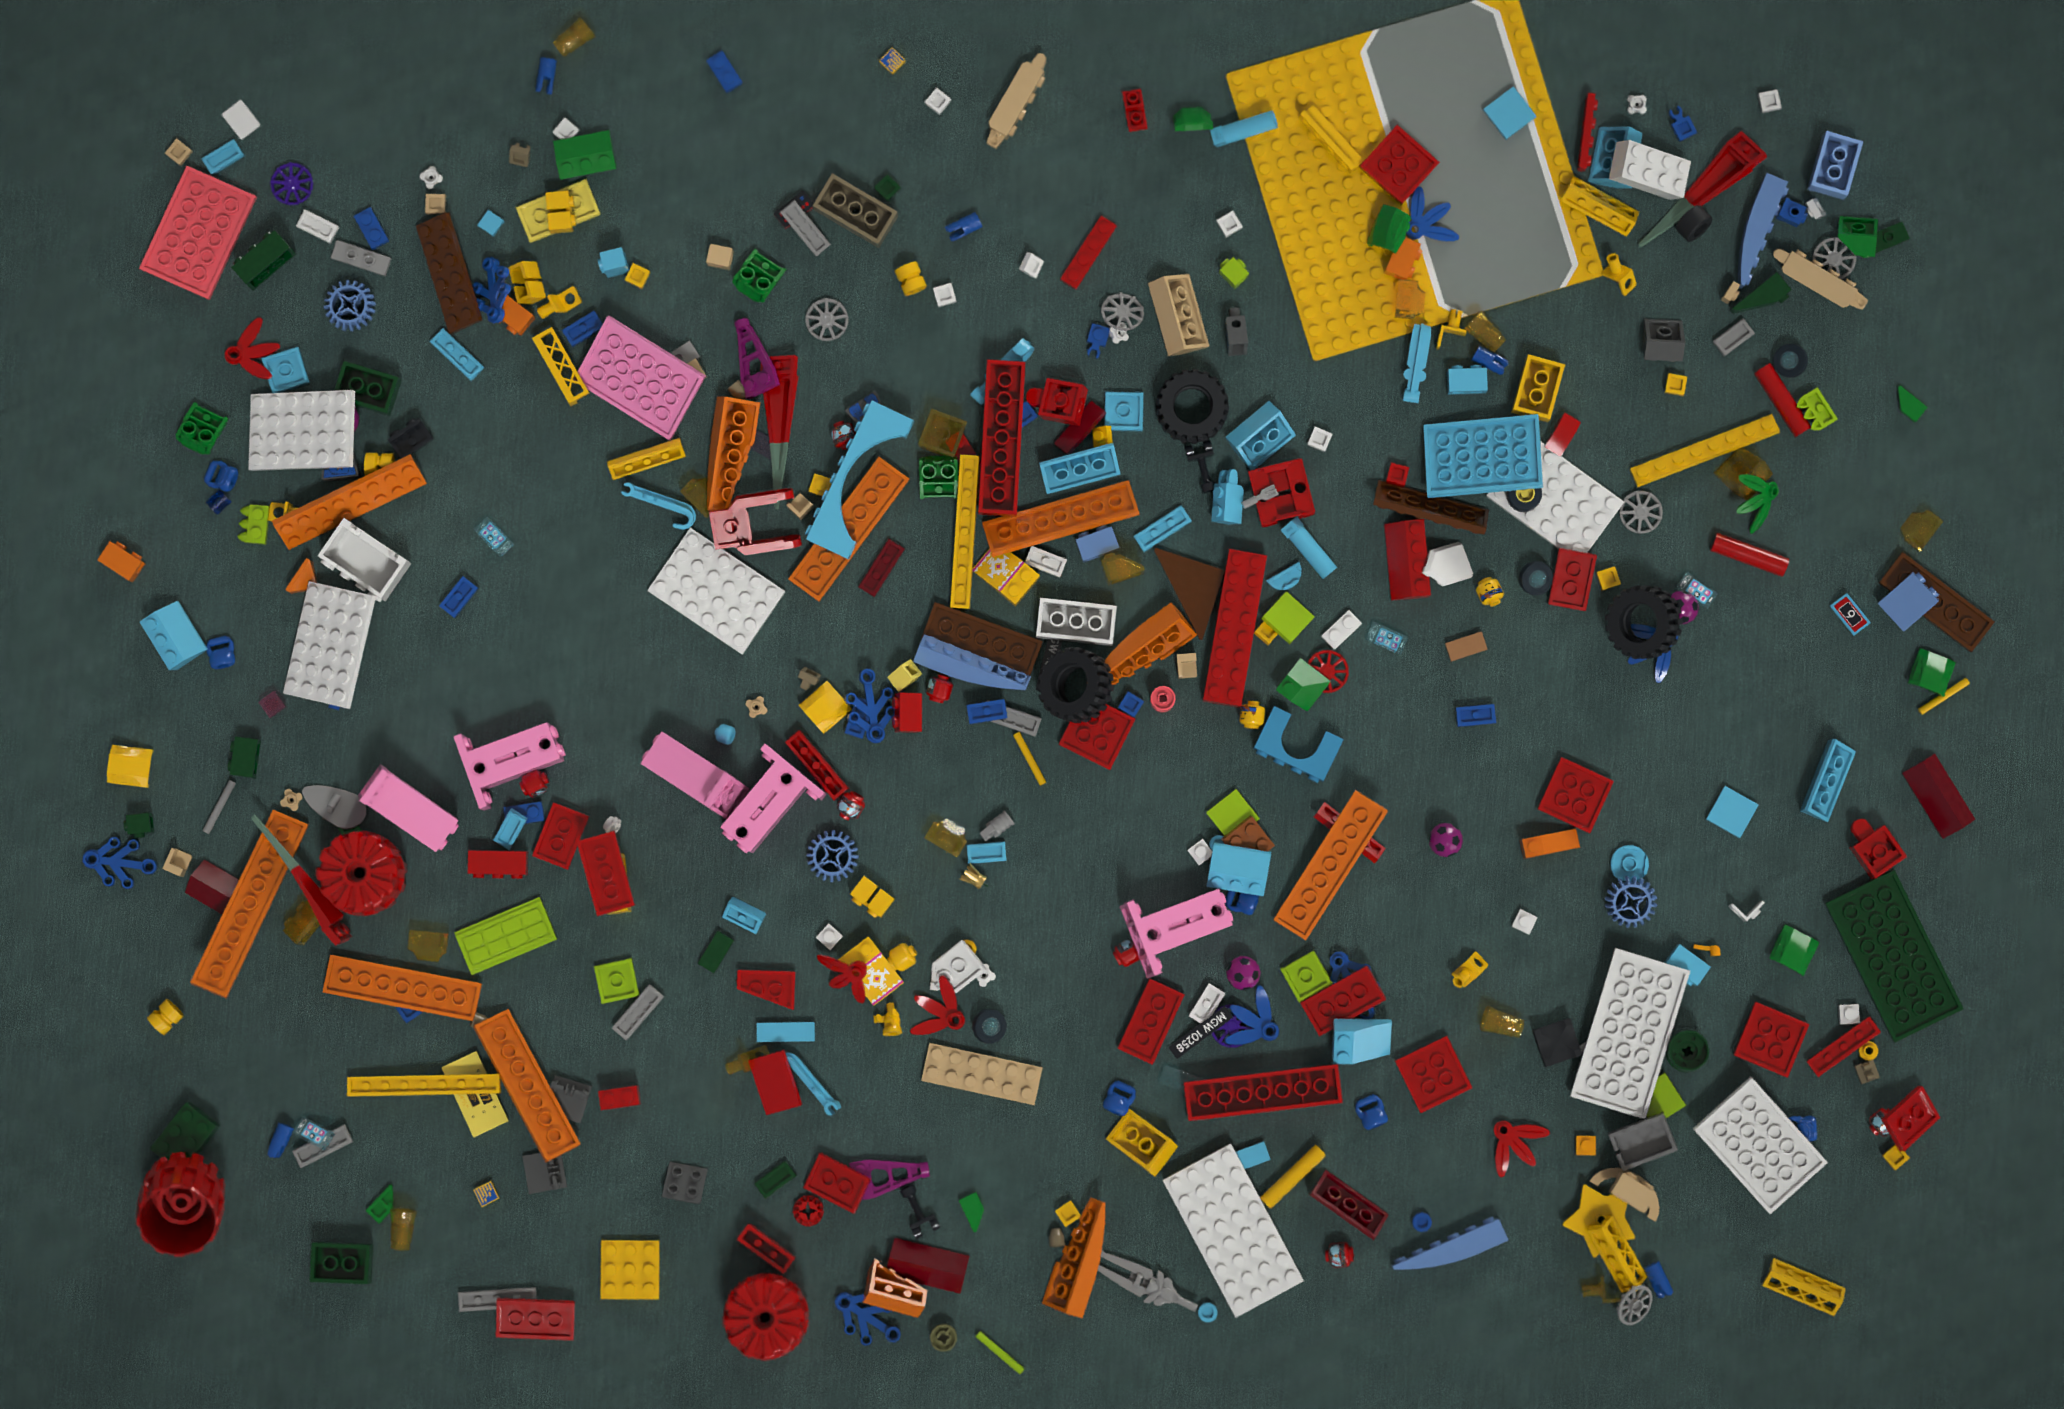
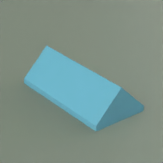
M1113 443L1039 463L1047 494L1121 475Z
M1836 739L1827 741L1800 812L1825 822L1829 821L1855 756V750Z

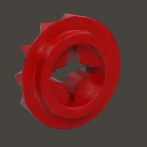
M806 1195L795 1202L793 1214L799 1224L808 1227L814 1226L821 1221L824 1215V1207L817 1197ZM807 1202H809L810 1209L817 1210L810 1214L809 1219L806 1213L800 1212V1210L806 1209Z

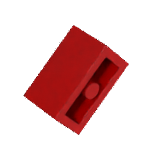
M922 693L895 694V697L892 699V708L895 709V716L892 718L894 732H922Z
M639 1085L598 1091L601 1110L641 1105Z

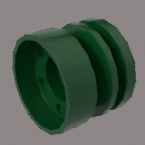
M1686 1030L1679 1032L1670 1039L1665 1054L1672 1068L1679 1072L1689 1073L1696 1071L1706 1063L1709 1058L1710 1049L1703 1035L1696 1031ZM1688 1047L1691 1055L1685 1057L1682 1050Z

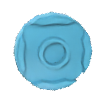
M1625 845L1618 848L1612 854L1610 860V869L1614 877L1620 878L1622 882H1625V876H1628L1630 881L1633 876H1636L1638 881L1647 874L1649 868L1647 855L1641 848L1634 845Z

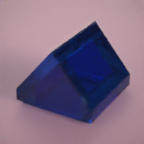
M218 490L206 503L218 515L231 501L221 490Z

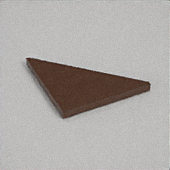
M1155 548L1154 552L1199 640L1202 641L1225 570Z

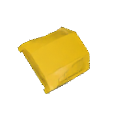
M828 681L798 705L823 734L852 711V708L845 703L841 695Z
M112 744L107 767V783L149 788V771L154 750Z

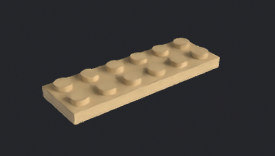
M929 1043L921 1081L1035 1105L1043 1067Z

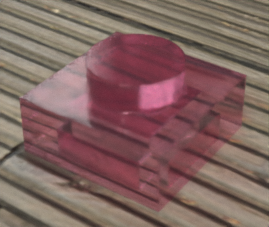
M275 691L258 702L269 718H272L286 707Z

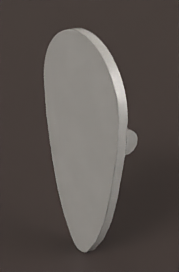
M323 785L307 786L302 790V795L308 805L322 818L338 828L352 829L360 825L365 819L366 805L359 801L358 795Z

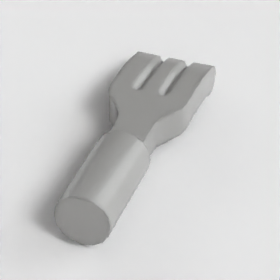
M1273 484L1261 490L1259 495L1253 496L1241 502V504L1246 509L1258 503L1259 500L1267 501L1279 495Z

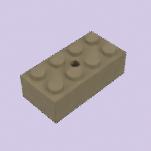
M833 173L813 204V209L878 248H880L898 218L896 210ZM855 209L860 211L858 214H852Z

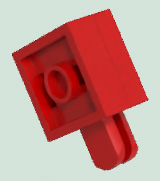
M1046 378L1044 389H1029L1026 399L1031 406L1039 407L1038 415L1042 419L1080 426L1088 389L1083 384Z
M1865 819L1855 820L1851 824V832L1858 842L1849 847V849L1871 879H1876L1907 857L1885 825L1873 830Z

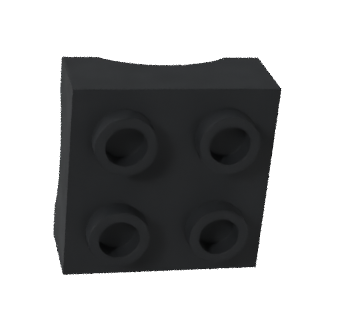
M1570 1018L1532 1030L1544 1067L1583 1055Z

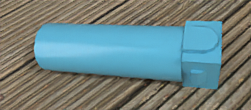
M1273 110L1224 126H1217L1210 130L1214 145L1220 147L1276 129L1278 124Z
M1298 517L1291 520L1281 529L1282 533L1287 539L1291 540L1322 579L1337 568L1306 530Z

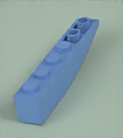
M1766 173L1763 177L1744 227L1738 264V284H1740V289L1745 285H1749L1752 275L1750 272L1752 267L1756 268L1760 258L1757 257L1759 250L1763 251L1767 240L1764 239L1766 233L1770 234L1774 223L1771 221L1774 215L1777 216L1781 209L1779 202L1781 198L1785 199L1789 190L1786 187L1788 181Z
M925 634L913 661L947 676L990 687L1026 690L1031 676L1023 672L1016 671Z
M1492 1216L1483 1220V1224L1478 1227L1475 1224L1465 1228L1466 1232L1458 1235V1232L1447 1236L1448 1240L1442 1243L1438 1240L1429 1244L1430 1248L1424 1251L1420 1248L1411 1252L1413 1256L1405 1258V1256L1399 1257L1394 1260L1395 1264L1391 1266L1394 1270L1449 1264L1477 1255L1508 1241V1238L1498 1218L1494 1219Z

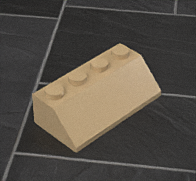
M1190 275L1163 276L1148 283L1168 356L1182 355L1209 347Z

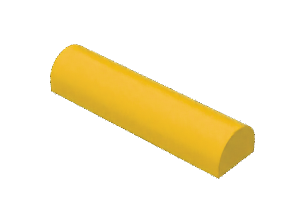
M680 438L609 460L607 465L613 480L686 457Z
M1315 1144L1260 1199L1272 1209L1326 1157L1325 1153Z

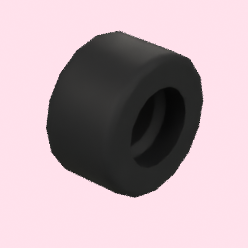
M1700 205L1695 206L1681 217L1676 225V230L1687 242H1692L1709 228L1712 223V217Z

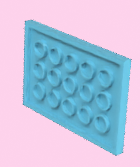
M1538 414L1424 425L1428 498L1543 488Z

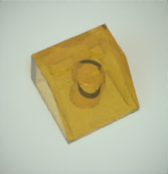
M931 409L918 443L919 447L939 455L954 458L967 421Z
M1743 447L1735 450L1714 472L1732 492L1744 500L1750 499L1757 491L1742 484L1738 479L1739 475H1754L1765 482L1773 475L1764 460Z
M1110 553L1101 560V567L1108 586L1143 575L1145 572L1144 566L1120 554Z
M308 901L299 904L296 908L297 913L293 918L289 917L284 923L285 928L282 930L297 945H304L320 926Z

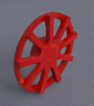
M1322 650L1315 653L1308 661L1309 665L1330 681L1333 678L1340 684L1332 689L1330 682L1328 685L1329 689H1325L1323 693L1335 692L1346 683L1349 668L1341 654L1332 650ZM1328 653L1327 663L1323 662L1320 657L1321 654ZM1332 654L1340 658L1334 664L1330 663ZM1317 657L1321 667L1311 664L1314 658ZM1343 661L1345 670H1336L1335 667ZM1345 673L1344 680L1341 681L1335 674Z

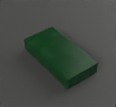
M717 931L698 964L715 974L734 940Z
M785 1160L755 1182L754 1185L766 1199L797 1175Z

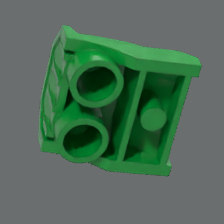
M1202 107L1181 108L1173 115L1174 131L1213 130L1211 114Z
M1383 204L1374 221L1367 244L1371 247L1374 245L1390 250L1396 254L1406 237V232L1410 229L1409 221L1411 217L1398 208Z
M754 249L733 278L732 283L739 292L753 301L764 303L772 289L785 274L786 269L779 267L759 254L758 250Z
M194 402L176 433V439L183 446L195 452L210 455L216 440L228 422V418H223L198 406V403Z
M926 456L919 458L920 499L929 497H953L957 499V457Z
M1919 648L1907 684L1919 686L1920 688L1927 689L1929 692L1945 697L1956 662Z
M1784 924L1768 959L1781 963V965L1804 976L1819 942Z

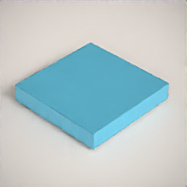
M1514 86L1483 109L1505 140L1537 117Z
M299 347L262 358L264 367L272 374V378L268 379L272 393H282L310 384Z
M1105 392V425L1111 426L1112 431H1143V392Z
M1724 786L1706 820L1737 838H1741L1758 804Z

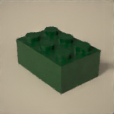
M275 230L266 233L258 245H252L248 249V253L244 257H238L231 267L252 291L296 255L293 249Z
M343 361L334 391L353 390L355 391L356 407L391 417L402 380L397 376Z
M186 1102L150 1150L161 1158L166 1157L167 1160L170 1159L171 1153L184 1152L185 1156L190 1158L192 1153L199 1154L220 1125L191 1102Z
M313 1242L311 1244L310 1282L372 1283L373 1244Z

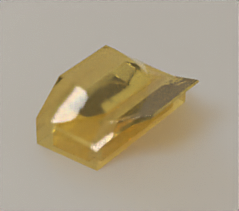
M1399 279L1395 318L1414 320L1416 316L1424 312L1425 292L1420 289L1418 281Z
M706 477L702 479L692 478L679 492L707 519L709 517V511L707 510L708 479Z
M1930 510L1922 513L1912 512L1900 528L1904 534V541L1920 552L1943 523V520Z
M949 819L933 822L924 837L958 858L967 843L964 834L965 829Z
M410 930L408 949L415 954L417 960L438 962L441 956L447 953L449 934Z

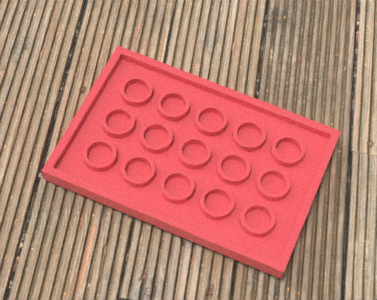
M186 166L139 269L210 300L257 197Z

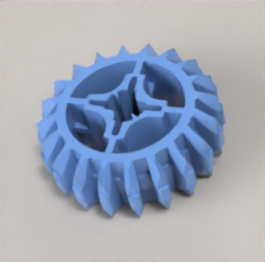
M346 280L345 286L340 281L338 289L333 285L332 289L334 292H327L331 298L324 299L326 303H329V305L324 306V309L330 311L325 315L326 317H331L329 322L331 324L335 323L336 328L342 325V330L346 331L349 326V330L352 332L354 331V326H356L360 330L361 323L365 326L368 325L365 321L366 318L369 320L373 319L369 313H375V310L370 308L376 305L374 301H371L374 295L369 294V288L364 289L365 285L363 283L358 286L356 280L353 281L352 285L349 280ZM350 291L359 293L357 296L354 295L352 297L344 295V293ZM340 298L342 304L336 313V301ZM345 299L353 305L355 312L350 308H346L347 303L344 301ZM364 299V309L360 314L358 306L361 300ZM353 314L356 317L352 320L341 319L342 316Z
M832 830L831 836L828 835L827 831H824L825 838L818 834L817 837L820 841L817 842L812 839L811 842L815 844V847L808 846V849L812 850L813 853H808L806 856L812 857L813 860L807 863L808 865H815L810 870L812 872L816 869L818 870L816 877L824 874L822 877L823 881H826L827 876H830V882L834 881V876L837 877L838 881H841V874L848 878L846 871L848 870L853 873L854 870L850 866H857V863L852 862V860L859 858L858 855H853V852L858 851V848L851 849L850 846L854 845L855 842L850 841L847 843L850 836L846 835L842 839L843 832L841 831L838 837L835 836V830ZM836 840L844 845L837 849H832L827 841ZM822 845L826 855L818 862L817 852ZM827 848H828L830 851H833V853H834L835 851H836V852H839V853H837V855L835 856V857H836V861L838 862V865H837V863H836L835 861H833L832 859H831V861L827 860L828 857L830 856V855H829V851L827 850ZM848 850V861L843 867L840 862V856ZM828 863H833L839 871L828 872L821 867Z
M1625 876V882H1622L1620 878L1617 879L1619 885L1616 886L1615 883H1612L1611 885L1614 890L1608 889L1607 892L1611 896L1605 897V900L1610 902L1605 904V907L1608 909L1612 908L1607 912L1608 915H1613L1612 920L1614 922L1619 919L1618 924L1620 926L1625 921L1627 928L1630 927L1631 922L1634 928L1637 927V921L1644 925L1645 923L1642 919L1646 918L1649 921L1651 918L1648 916V913L1655 914V911L1651 909V907H1657V903L1652 902L1657 899V896L1651 895L1655 890L1653 888L1648 889L1650 887L1649 882L1643 885V878H1640L1638 882L1636 876H1633L1631 881L1628 876ZM1636 887L1644 892L1631 894L1627 888ZM1622 891L1624 895L1623 900L1616 906L1617 896ZM1627 894L1630 898L1635 900L1633 901L1635 909L1629 903L1626 904L1629 899L1627 897ZM1646 897V905L1640 912L1638 906ZM1632 910L1635 916H1624L1619 911Z

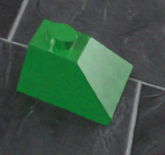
M1840 216L1838 238L1856 256L1863 258L1875 257L1878 219Z
M1300 658L1277 687L1276 691L1308 712L1331 681Z

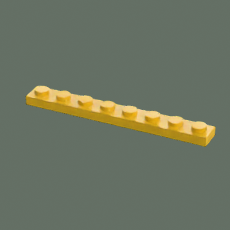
M1771 414L1630 468V473L1638 488L1780 433V429Z
M960 455L950 608L970 609L980 465V456Z
M499 1074L347 1077V1096L501 1093V1078Z

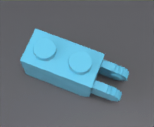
M1222 470L1219 472L1218 483L1214 484L1211 522L1228 525L1241 524L1243 507L1241 502H1243L1244 489L1241 485H1237L1238 473L1236 470Z

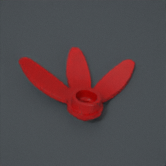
M258 317L244 330L237 346H231L226 349L224 357L229 364H240L242 368L253 376L271 379V372L251 359L262 358L274 353L280 348V344L264 343L249 347L258 336L263 319ZM232 354H237L238 357H237V358H231V355H232Z
M817 955L818 961L825 967L841 972V974L835 976L829 982V986L839 989L852 982L853 996L857 1002L863 1004L866 993L862 979L867 974L866 964L862 961H854L848 965L826 955Z
M940 976L939 985L946 1007L932 998L921 995L914 996V1000L923 1009L940 1018L927 1020L910 1029L911 1034L927 1035L943 1030L946 1027L958 1030L964 1026L965 1017L963 1013L957 1011L955 991L945 976ZM955 1016L959 1018L957 1024L953 1021Z
M1507 1121L1496 1123L1494 1134L1499 1141L1495 1161L1498 1176L1502 1178L1507 1172L1509 1146L1521 1160L1530 1166H1535L1536 1160L1531 1150L1518 1137L1542 1138L1548 1136L1550 1131L1537 1125H1518L1512 1127ZM1501 1127L1507 1128L1506 1134L1500 1132Z

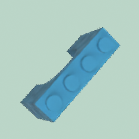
M1274 706L1253 748L1257 750L1256 754L1264 758L1267 756L1274 758V763L1280 766L1286 764L1291 767V771L1299 775L1303 772L1309 775L1308 779L1313 782H1323L1344 739L1326 731L1316 752L1312 756L1305 759L1293 758L1285 752L1281 742L1282 733L1291 714Z

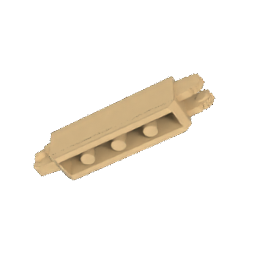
M1037 54L1032 63H1022L989 120L991 131L987 140L989 146L997 149L1004 139L1007 140L1009 136L1013 137L1017 130L1016 123L1018 120L1022 121L1027 112L1025 110L1027 104H1032L1036 97L1035 90L1037 87L1041 88L1046 79L1043 70L1044 65H1046L1044 54Z
M1779 248L1773 252L1774 258L1783 263L1782 271L1784 274L1842 308L1851 305L1863 310L1866 306L1868 299L1858 292V289L1855 288L1856 283L1849 279L1841 280L1838 278L1840 276L1839 273L1832 269L1829 271L1822 268L1823 264L1815 259L1812 262L1807 260V255L1797 249L1796 252L1791 250L1789 254Z

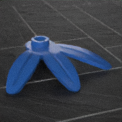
M1417 187L1411 200L1412 221L1409 222L1410 229L1406 232L1407 237L1416 240L1424 235L1439 241L1458 240L1459 235L1454 231L1443 227L1430 226L1439 221L1451 208L1450 203L1437 205L1422 216L1425 205L1424 192L1421 187ZM1414 226L1418 228V232L1416 233L1412 232L1411 228Z
M1631 624L1632 631L1638 638L1650 639L1656 631L1655 628L1650 626ZM1671 650L1657 657L1655 666V681L1657 683H1661L1667 674L1671 661ZM1630 657L1628 663L1635 664L1646 659H1633Z
M1258 985L1256 988V1007L1260 1018L1241 1006L1234 1004L1230 1006V1010L1235 1017L1253 1029L1239 1031L1228 1036L1225 1039L1227 1044H1248L1261 1037L1266 1041H1273L1278 1037L1279 1028L1275 1023L1271 1022L1270 1002L1263 986ZM1267 1028H1271L1273 1030L1272 1035H1268L1266 1033Z

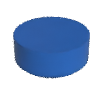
M1420 1212L1414 1215L1412 1225L1415 1230L1425 1232L1430 1229L1432 1220L1428 1214Z

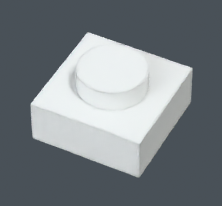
M936 87L925 101V104L940 115L951 102V98Z
M1778 90L1758 94L1761 113L1781 109Z
M564 118L553 133L560 139L574 137L580 129L567 118Z
M1817 198L1806 203L1808 206L1807 211L1812 218L1820 219L1826 215Z
M1233 211L1216 220L1226 238L1242 229V225Z
M1027 252L1019 269L1030 277L1036 278L1044 261L1034 254Z
M951 283L933 288L938 307L957 302Z
M1314 427L1307 445L1325 452L1332 433Z
M1203 839L1187 850L1198 866L1212 856V850Z
M1519 909L1511 927L1529 935L1538 917Z
M828 923L816 938L831 951L843 935Z
M1859 1004L1838 1005L1839 1024L1860 1023Z

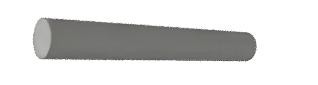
M228 781L202 830L203 832L210 834L236 784L235 782Z

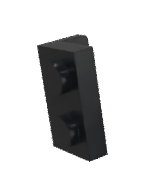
M415 418L411 419L405 424V428L402 430L397 429L390 434L388 441L401 459L414 454L434 440L419 418L417 420Z

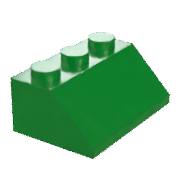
M609 130L553 141L560 180L617 168Z

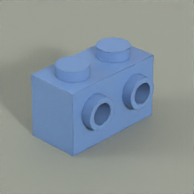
M1107 525L1096 528L1097 532L1092 534L1084 532L1078 535V539H1075L1083 563L1119 550L1112 526L1107 528Z

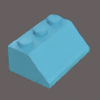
M1599 127L1588 182L1613 188H1632L1631 186L1610 180L1609 175L1616 142L1631 140L1641 144L1643 133L1631 127Z
M1268 401L1225 438L1248 468L1253 470L1296 436L1281 411Z
M179 601L154 611L140 621V624L169 670L180 669L208 650Z
M1214 843L1206 887L1264 896L1271 852Z

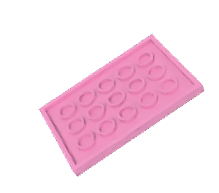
M611 316L606 317L578 370L579 376L589 391L669 441L673 438L706 377L703 373Z

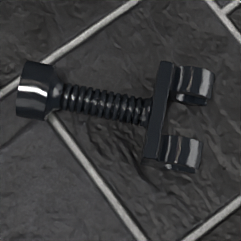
M1210 440L1203 442L1205 453L1194 455L1192 445L1185 446L1188 462L1199 461L1204 481L1203 485H1201L1202 494L1213 492L1215 482L1210 480L1205 458L1214 456Z
M913 1184L902 1189L900 1193L903 1198L909 1199L908 1201L918 1221L911 1224L910 1228L915 1238L918 1239L923 1236L918 1227L919 1225L929 1221L933 1231L939 1229L940 1226L934 1214L925 1217L914 1197L917 1191Z

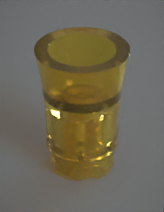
M579 16L565 32L558 36L559 39L555 40L553 44L561 55L565 57L569 52H574L583 44L596 38V36Z
M1482 310L1463 329L1467 330L1469 334L1479 340L1486 348L1489 347L1493 353L1506 341V338L1501 335L1502 333L1490 322Z
M1488 1005L1483 1013L1480 1031L1520 1038L1524 1028V1020Z
M403 1208L390 1209L391 1249L408 1251L410 1250V1243H412L417 1211Z

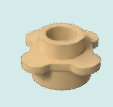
M758 696L754 700L746 701L750 717L755 718L757 715L767 713L763 697Z
M291 789L285 790V796L280 801L281 806H287L292 811L298 810L300 800L303 798L302 794L294 793Z

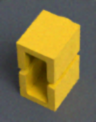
M569 191L547 192L546 205L547 210H549V213H547L549 232L551 234L574 232L573 226H576L575 214L572 215V207H575L574 196H571Z
M521 261L508 267L512 284H525V286L513 287L517 303L534 304L546 298L543 284L538 280L541 276L537 262Z
M863 876L850 893L853 896L851 900L859 906L864 904L869 909L866 912L874 918L877 916L882 918L895 899L880 889L872 901L867 903L878 886Z

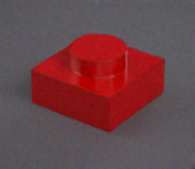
M1391 463L1386 482L1404 487L1410 467Z

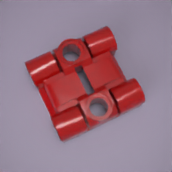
M1301 458L1248 471L1253 496H1257L1261 490L1273 484L1277 492L1290 489L1291 493L1271 498L1266 502L1258 501L1256 503L1261 527L1278 524L1279 520L1296 516L1298 518H1305L1315 515V508ZM1302 484L1305 487V491L1303 493L1296 492L1295 485Z

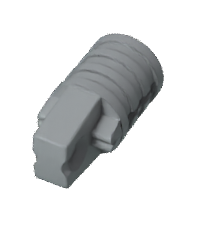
M1004 810L1003 813L986 824L987 827L980 832V835L985 841L993 836L996 838L1006 829L1010 828V826H1013L1014 822Z

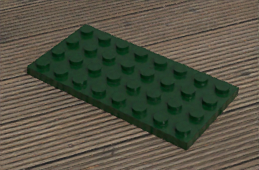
M1895 870L1824 903L1893 1043L1964 1009Z

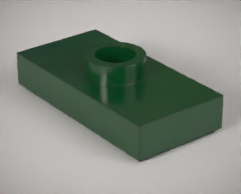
M1903 222L1877 232L1875 254L1910 239Z

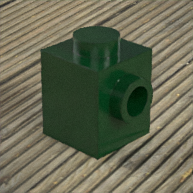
M152 813L126 815L123 825L128 835H133L134 838H144L145 834L155 833Z

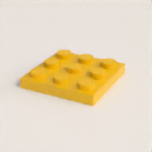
M601 1240V1299H659L660 1240Z

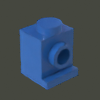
M1786 197L1776 219L1798 227L1800 223L1804 224L1808 213L1805 212L1807 207L1793 202ZM1791 210L1797 211V215H1793Z

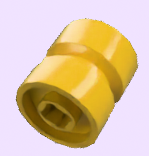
M916 261L905 264L894 271L898 281L902 282L901 288L905 296L918 293L927 287L924 277L919 275L921 270Z
M366 452L364 459L365 476L395 462L394 454L382 453L379 456L378 453Z
M165 999L159 1005V1010H154L147 1017V1020L158 1032L165 1035L172 1029V1024H177L184 1017V1014L173 1002Z

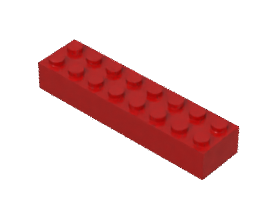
M988 359L986 362L978 515L1016 517L1025 362Z
M1233 549L1228 551L1202 702L1241 708L1267 555Z
M1338 1064L1183 1082L1188 1121L1343 1103Z

